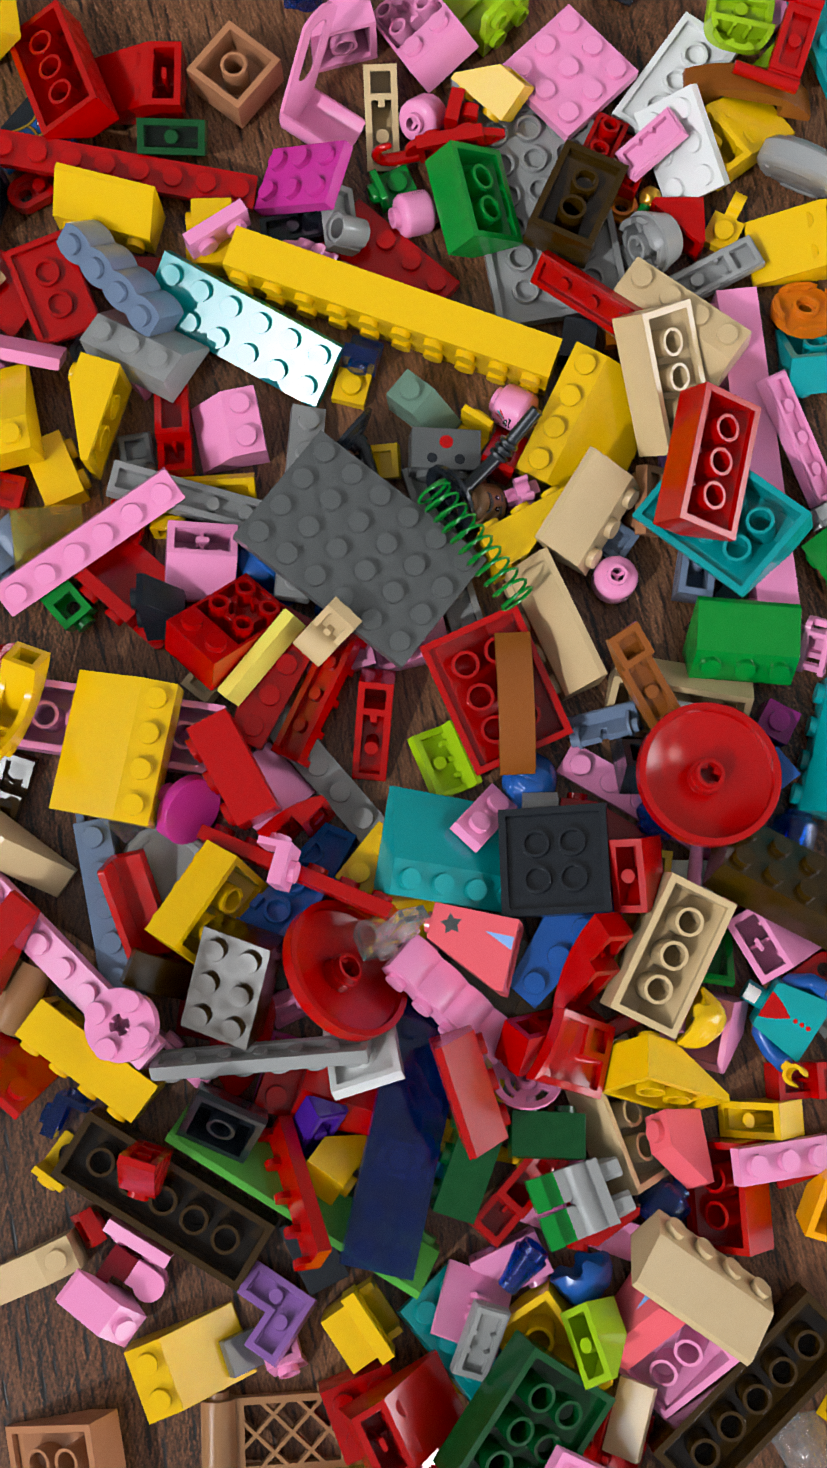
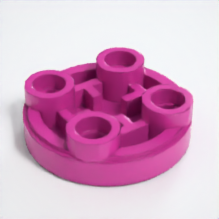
M199 774L185 776L174 784H164L158 793L160 804L157 812L156 830L170 841L180 845L198 840L199 838L196 836L201 825L204 824L211 827L217 817L220 794L216 795L215 792H212L204 777Z

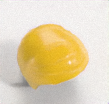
M700 986L688 1011L685 1033H678L676 1040L674 1039V1042L683 1048L696 1049L705 1047L716 1039L725 1028L727 1020L725 1009L720 1001L705 987Z

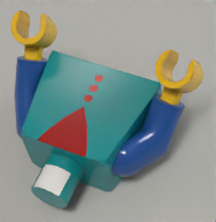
M788 973L783 978H774L770 981L767 988H764L749 979L743 986L739 998L754 1006L749 1016L753 1025L751 1034L762 1055L779 1072H783L782 1077L785 1083L798 1088L799 1086L792 1081V1073L795 1070H799L803 1076L808 1078V1072L802 1066L792 1064V1059L797 1063L799 1062L827 1017V980L813 973Z

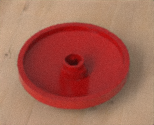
M710 702L693 703L679 707L665 715L646 735L639 749L636 763L637 787L643 805L649 815L668 834L694 846L723 847L740 842L751 836L771 817L781 792V765L777 751L769 736L748 715L723 704Z
M323 900L312 904L292 920L283 941L282 957L284 971L295 999L304 1012L318 1026L338 1038L363 1042L375 1039L389 1031L397 1024L404 1013L408 994L404 991L398 992L387 983L385 979L387 975L382 970V967L395 954L398 948L388 932L369 913L338 900Z

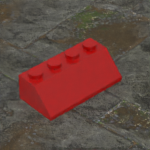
M58 0L51 2L20 26L21 38L10 49L42 135L46 139L93 138L120 119L80 22Z
M708 381L680 391L653 521L654 525L681 536L728 542L736 540L762 407Z

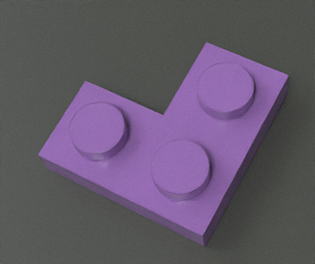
M257 1260L237 1293L262 1310L264 1315L244 1345L277 1368L318 1302Z

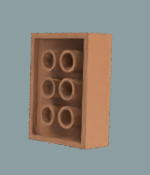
M117 1408L88 1409L5 1426L11 1468H127Z

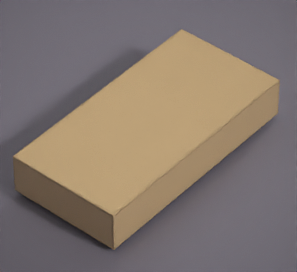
M625 1374L620 1375L615 1395L616 1401L612 1407L602 1447L603 1451L634 1464L640 1463L658 1387Z

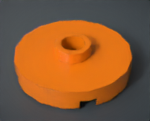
M796 281L784 285L774 295L770 307L771 319L777 328L787 335L799 339H815L825 336L827 334V289L825 288V291L817 288L818 284L812 282Z

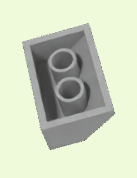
M117 309L98 313L79 339L86 354L120 363L130 382L171 403H174L210 351L208 346L175 330L150 337L144 336L134 329L128 321L126 314Z

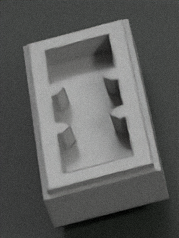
M474 1298L449 1367L452 1374L483 1382L492 1368L511 1315L509 1308Z

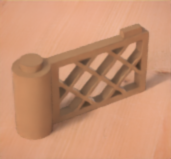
M19 957L2 995H0V1032L16 1038L18 1037L14 1034L43 998L51 980L30 957L29 960Z
M318 1383L317 1390L246 1395L229 1393V1388H226L200 1402L201 1468H338L349 1466H346L341 1450L340 1456L324 1457L316 1449L329 1433L336 1439L331 1423L328 1424L315 1411L322 1402ZM305 1401L314 1402L309 1406ZM287 1402H297L306 1410L293 1426L278 1413ZM271 1403H278L274 1409L269 1405ZM260 1404L269 1412L268 1416L256 1429L245 1419L244 1405ZM310 1415L324 1427L323 1431L312 1443H309L297 1431ZM273 1418L288 1430L276 1446H273L261 1434ZM245 1428L251 1433L246 1441ZM294 1436L307 1449L298 1459L288 1460L280 1452V1449ZM257 1438L270 1452L262 1462L246 1463L245 1450ZM312 1453L316 1458H308V1457H309L310 1454ZM276 1456L280 1461L271 1460Z

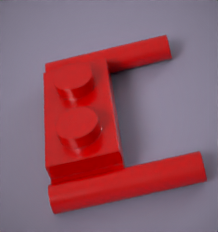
M783 0L789 3L785 9L767 69L736 59L731 73L795 95L825 0Z

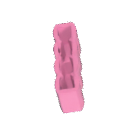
M417 933L408 937L382 967L383 972L387 975L385 978L387 983L398 992H406L413 1000L412 1006L418 1013L424 1017L431 1016L439 1025L438 1031L440 1034L467 1025H471L475 1034L482 1032L488 1049V1053L482 1055L485 1066H494L498 1062L494 1055L504 1021L508 1018L495 1009L489 1000L475 987L470 985L463 975L444 960L424 938Z

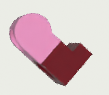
M118 1243L115 1244L95 1274L97 1278L106 1284L113 1276L131 1287L135 1296L145 1303H152L158 1300L169 1284V1276L165 1269L148 1263L142 1258L141 1254L128 1246Z

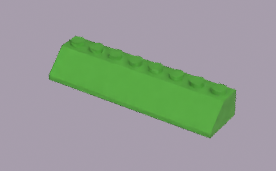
M187 1106L164 1141L292 1221L288 1205H276L273 1197L276 1193L283 1191L278 1171L267 1172L264 1162L274 1158L270 1143H261L257 1140L246 1161L242 1164L177 1135V1131L186 1113ZM304 1157L305 1161L307 1162L310 1157ZM357 1188L355 1192L350 1190L346 1198L339 1194L331 1206L317 1197L331 1246L410 1296L418 1299L440 1253L439 1245L435 1243L437 1237L422 1227L414 1230L404 1223L406 1218L396 1210L388 1207L384 1211L373 1204L375 1198L362 1189Z

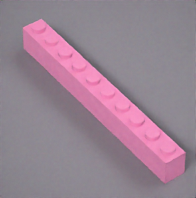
M757 286L716 290L710 304L752 331L749 346L718 387L762 407L750 470L785 494L777 432L756 386V382L769 377ZM793 552L748 592L749 599L746 600L800 604Z

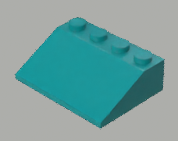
M750 469L735 541L728 542L681 536L654 525L653 521L662 479L632 514L634 519L742 598L784 561L813 528L812 513Z
M826 677L821 680V683L816 684L813 691L812 702L816 703L814 715L809 716L805 726L804 735L808 736L806 750H801L797 760V769L801 770L798 783L793 784L789 795V803H793L792 813L827 821Z
M390 786L373 889L388 895L502 913L499 828L475 853L449 829L475 801Z

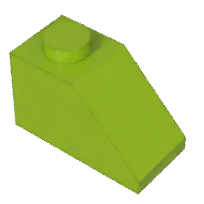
M614 1296L586 1301L560 1313L585 1390L618 1378L627 1332Z

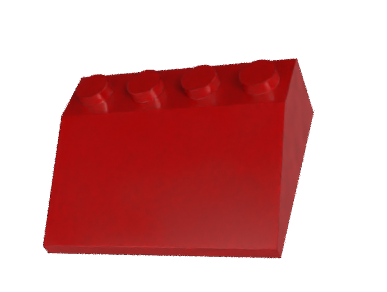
M517 605L507 611H497L419 647L477 776L499 766V723L494 633L529 632ZM531 638L536 749L574 732Z

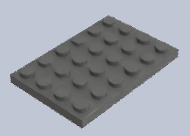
M322 430L319 431L233 535V540L322 609L335 597L342 601L362 620L353 633L400 670L487 560L484 556H481L475 563L466 566L467 562L478 554L475 549L471 547L464 554L458 555L459 550L467 544L460 539L451 545L450 540L456 536L453 532L448 531L445 534H441L442 529L445 527L440 522L433 523L434 518L430 514L425 513L421 507Z

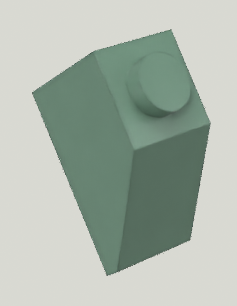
M409 369L402 374L386 393L389 410L411 427L458 429L462 424L459 417L437 391Z

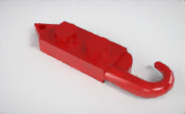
M470 122L459 124L456 128L430 129L421 135H416L415 139L406 144L405 150L382 153L392 147L390 142H386L376 146L372 150L371 157L375 163L387 167L419 161L422 164L450 140L487 147L505 138V129L482 127L481 123L474 124Z

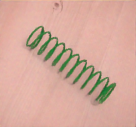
M446 478L434 482L421 493L417 503L425 504L431 501L448 484V489L444 495L432 501L425 508L424 512L432 511L450 495L457 496L452 506L440 512L433 519V523L441 521L453 508L461 505L465 506L462 514L442 529L441 534L450 531L461 519L473 516L470 525L450 540V544L458 542L469 530L482 527L478 536L461 548L458 555L467 552L479 540L489 537L490 541L487 546L473 556L466 566L475 563L484 553L498 548L499 550L495 557L475 573V577L484 573L492 564L507 559L506 564L499 573L487 580L483 587H488L504 573L516 570L508 583L492 595V598H496L509 586L519 581H524L518 592L504 602L500 609L507 611L515 607L531 593L533 586L526 587L527 578L515 579L519 572L518 567L507 568L510 563V557H499L502 550L501 546H491L493 535H483L485 526L483 524H474L476 514H466L468 504L465 502L458 503L460 495L458 492H450L451 482ZM440 485H443L431 497L424 501H421V499L426 493ZM526 590H528L521 598H519V599H518L517 601H515L513 604H511L510 606H508V605H509L511 602H513L521 593H523V592H525Z

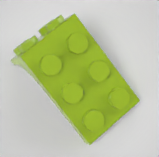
M443 0L479 47L476 51L483 57L492 48L494 50L498 49L504 42L507 33L514 26L519 27L529 14V0Z

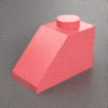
M664 1109L645 1117L646 1136L649 1140L651 1154L686 1189H695L715 1182L700 1109Z

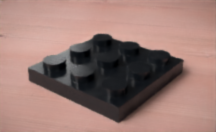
M606 803L498 810L502 916L518 919L613 912Z

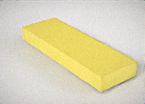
M286 608L283 609L217 688V691L239 707L306 625Z

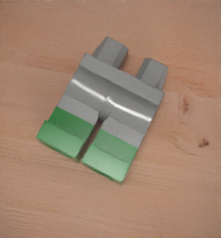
M616 1156L600 1158L598 1160L596 1157H591L524 1180L536 1214L549 1211L567 1202L571 1203V1205L537 1217L551 1252L621 1223L619 1218L626 1216L636 1209L629 1189L613 1195L609 1193L606 1181L623 1175Z

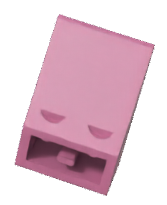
M385 0L373 11L376 19V28L428 93L436 88L479 47L443 0Z

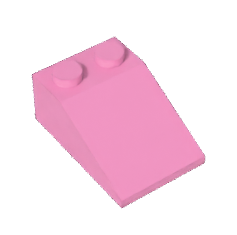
M685 1324L628 1371L620 1367L619 1373L658 1387L653 1408L666 1420L740 1361Z

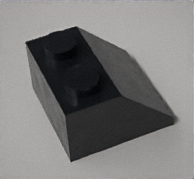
M200 1081L177 1131V1135L244 1164L268 1122V1110L257 1106L250 1100H244L230 1094L219 1086Z

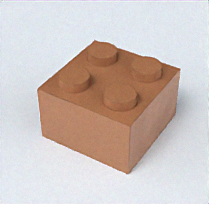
M230 20L186 69L192 91L242 129L284 81L281 59Z

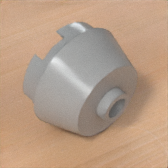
M636 211L629 218L623 220L618 230L623 232V245L619 247L626 270L629 269L639 256L664 273L682 253L683 236L677 221L668 213Z

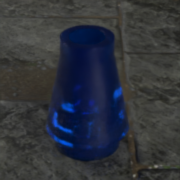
M525 1236L522 1241H517L503 1274L498 1279L499 1285L508 1293L516 1295L522 1286L546 1266L545 1260L549 1256L546 1249L528 1236Z

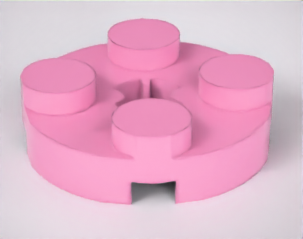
M113 988L101 993L94 1002L86 1007L84 1012L86 1040L90 1048L95 1052V1055L104 1061L125 1063L140 1059L151 1049L150 1046L154 1041V1037L158 1035L160 1028L159 1014L153 1001L146 995H142L139 991L131 988ZM119 1015L122 1019H128L130 1022V1027L125 1028L128 1032L121 1036L119 1031H115L114 1023L117 1022L116 1018Z

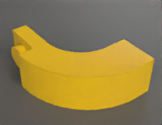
M19 641L4 655L1 662L0 760L4 756L11 757L26 734L40 701L50 662V652Z

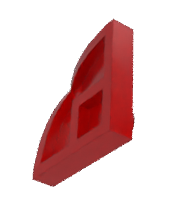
M555 1007L543 1046L528 1071L526 1079L588 1098L601 1100L616 1027L566 1008Z

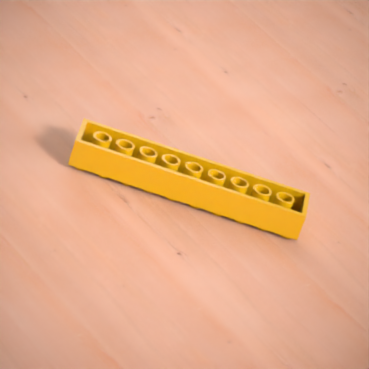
M237 225L222 263L231 284L251 295L254 294L265 298V301L274 307L284 308L285 305L297 309L296 312L303 317L315 319L317 316L326 319L329 325L340 330H347V327L360 331L359 334L368 340L378 341L380 338L392 342V347L403 352H410L412 349L423 353L425 359L434 363H441L442 360L455 365L454 368L466 374L477 372L486 375L488 381L497 385L514 383L533 392L536 396L537 394L545 396L558 360L562 338Z

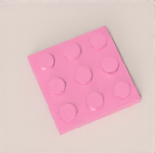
M570 4L502 64L511 67L535 87L525 103L565 142L567 139L571 140L599 112L633 83L639 73Z

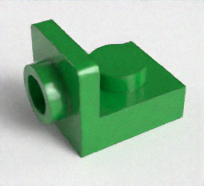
M405 164L381 175H378L376 169L369 171V184L366 185V190L372 204L378 203L382 213L385 214L389 208H392L393 200L397 194L417 190V187Z

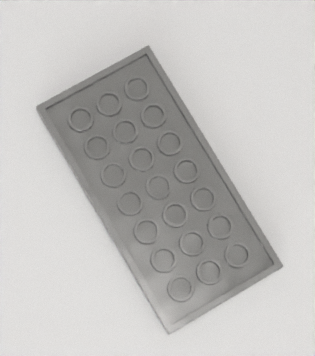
M451 79V88L452 86L459 87V85ZM475 99L472 103L479 105L477 123H481L482 127L505 129L506 137L487 146V148L500 150L522 239H524L528 220L565 141L526 103H524L512 122L500 120L498 123H495L483 114L484 106ZM594 119L570 141L583 146L594 123ZM611 208L585 269L577 268L614 290L625 274ZM521 244L514 248L484 255L496 316L525 326L563 321L565 316L585 317L530 282L542 251L526 244Z

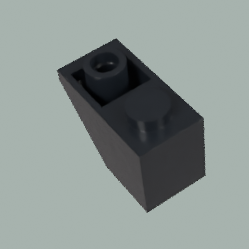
M136 573V588L130 589V602L132 609H136L138 628H144L148 641L165 640L166 620L189 607L185 591L147 574Z
M621 737L609 741L619 794H639L636 781V763L639 749L645 738Z

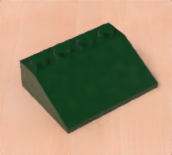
M516 1329L432 1461L438 1468H544L556 1444L582 1456L616 1399L599 1386L585 1390L580 1372L547 1348Z

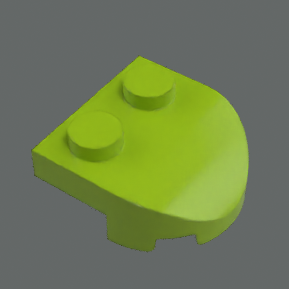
M707 0L703 26L706 39L713 46L725 51L743 55H756L760 53L775 29L776 24H772L775 0Z

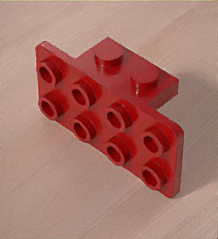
M127 538L73 575V577L83 585L79 591L93 604L100 600L108 607L104 613L119 627L125 622L155 650H161L165 647V640L148 641L144 628H138L136 609L131 607L130 589L136 588V573H144L165 582V566L140 544L136 546ZM188 602L189 607L196 602Z

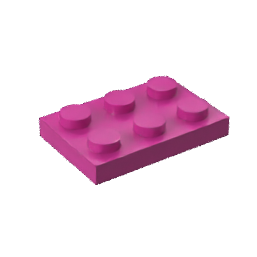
M346 140L273 149L272 155L268 160V167L262 185L258 190L254 210L262 216L333 210L353 147Z

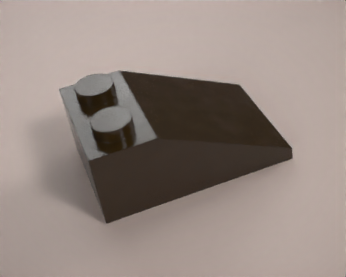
M567 139L528 220L523 244L542 252L548 249L570 264L585 269L629 165Z

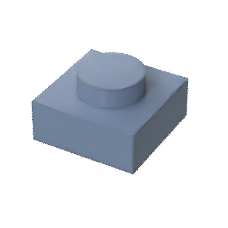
M621 523L615 537L608 539L604 545L602 555L606 558L609 556H622L625 558L638 540L639 535H635V532Z

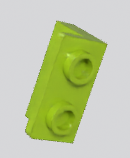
M452 720L407 739L429 793L452 797L482 783V778L480 775H476Z

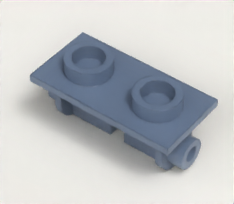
M633 701L567 717L574 732L569 735L571 746L573 748L579 747L580 750L584 749L585 746L601 743L603 739L607 738L613 740L629 735L633 737L635 732L644 729Z

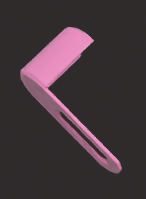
M331 1L321 4L311 14L302 28L280 109L279 121L281 128L307 145L346 140L353 147L364 128L365 119L317 88H314L338 7ZM325 20L311 70L300 81L299 77L312 31L321 21Z

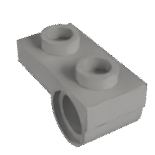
M341 185L334 209L321 211L324 240L327 251L352 257L366 246L370 237V225L367 220L356 217L353 189Z

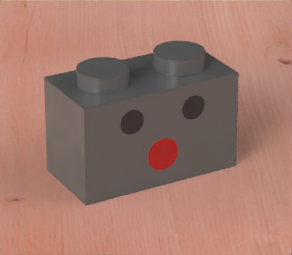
M412 426L408 442V477L416 478L417 481L426 483L428 470L435 465H443L451 469L460 479L465 480L480 465L481 430ZM439 474V478H438V479H442V477H444V476H442L441 474Z

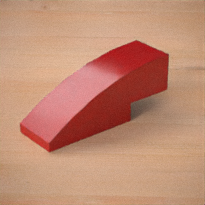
M187 383L174 403L154 394V425L157 441L158 471L165 467L170 475L176 477L196 476L189 383Z
M620 912L595 913L582 929L562 968L552 1007L553 1013L555 1007L566 1008L580 1014L621 970L614 957L632 939L634 934Z
M827 1059L799 1060L798 1063L792 1060V1064L802 1066L808 1072V1078L803 1076L799 1070H795L792 1073V1081L799 1086L798 1088L785 1083L782 1077L783 1072H779L770 1062H763L766 1098L778 1101L808 1098L827 1099Z
M521 1159L481 1204L474 1225L468 1224L493 1247L498 1248L517 1223L524 1219L533 1208L524 1180L565 1167L570 1162L568 1160Z

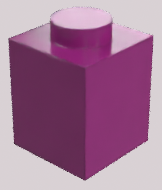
M769 698L761 703L753 720L766 732L773 745L781 748L787 745L802 714Z

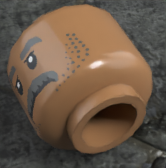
M481 483L471 492L476 514L474 524H484L493 518H498L501 521L507 506L503 490L495 484Z

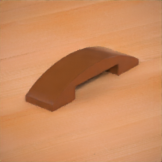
M734 63L697 65L685 68L682 73L683 88L697 83L703 103L709 104L718 100L720 96L776 105L777 116L802 121H809L811 117L809 92L802 84H799L796 94L793 95L732 74L731 71Z
M634 621L606 639L615 667L633 702L650 729L665 715L681 707L651 654L655 651L638 621Z
M530 632L494 633L500 775L536 774L535 699Z

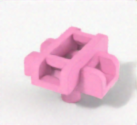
M810 615L806 625L801 624L800 659L796 671L802 672L807 670L815 672L817 677L823 678L827 667V619ZM814 625L820 626V627H824V628H819V629H818V628H814ZM807 657L818 659L820 661L819 664L806 661Z

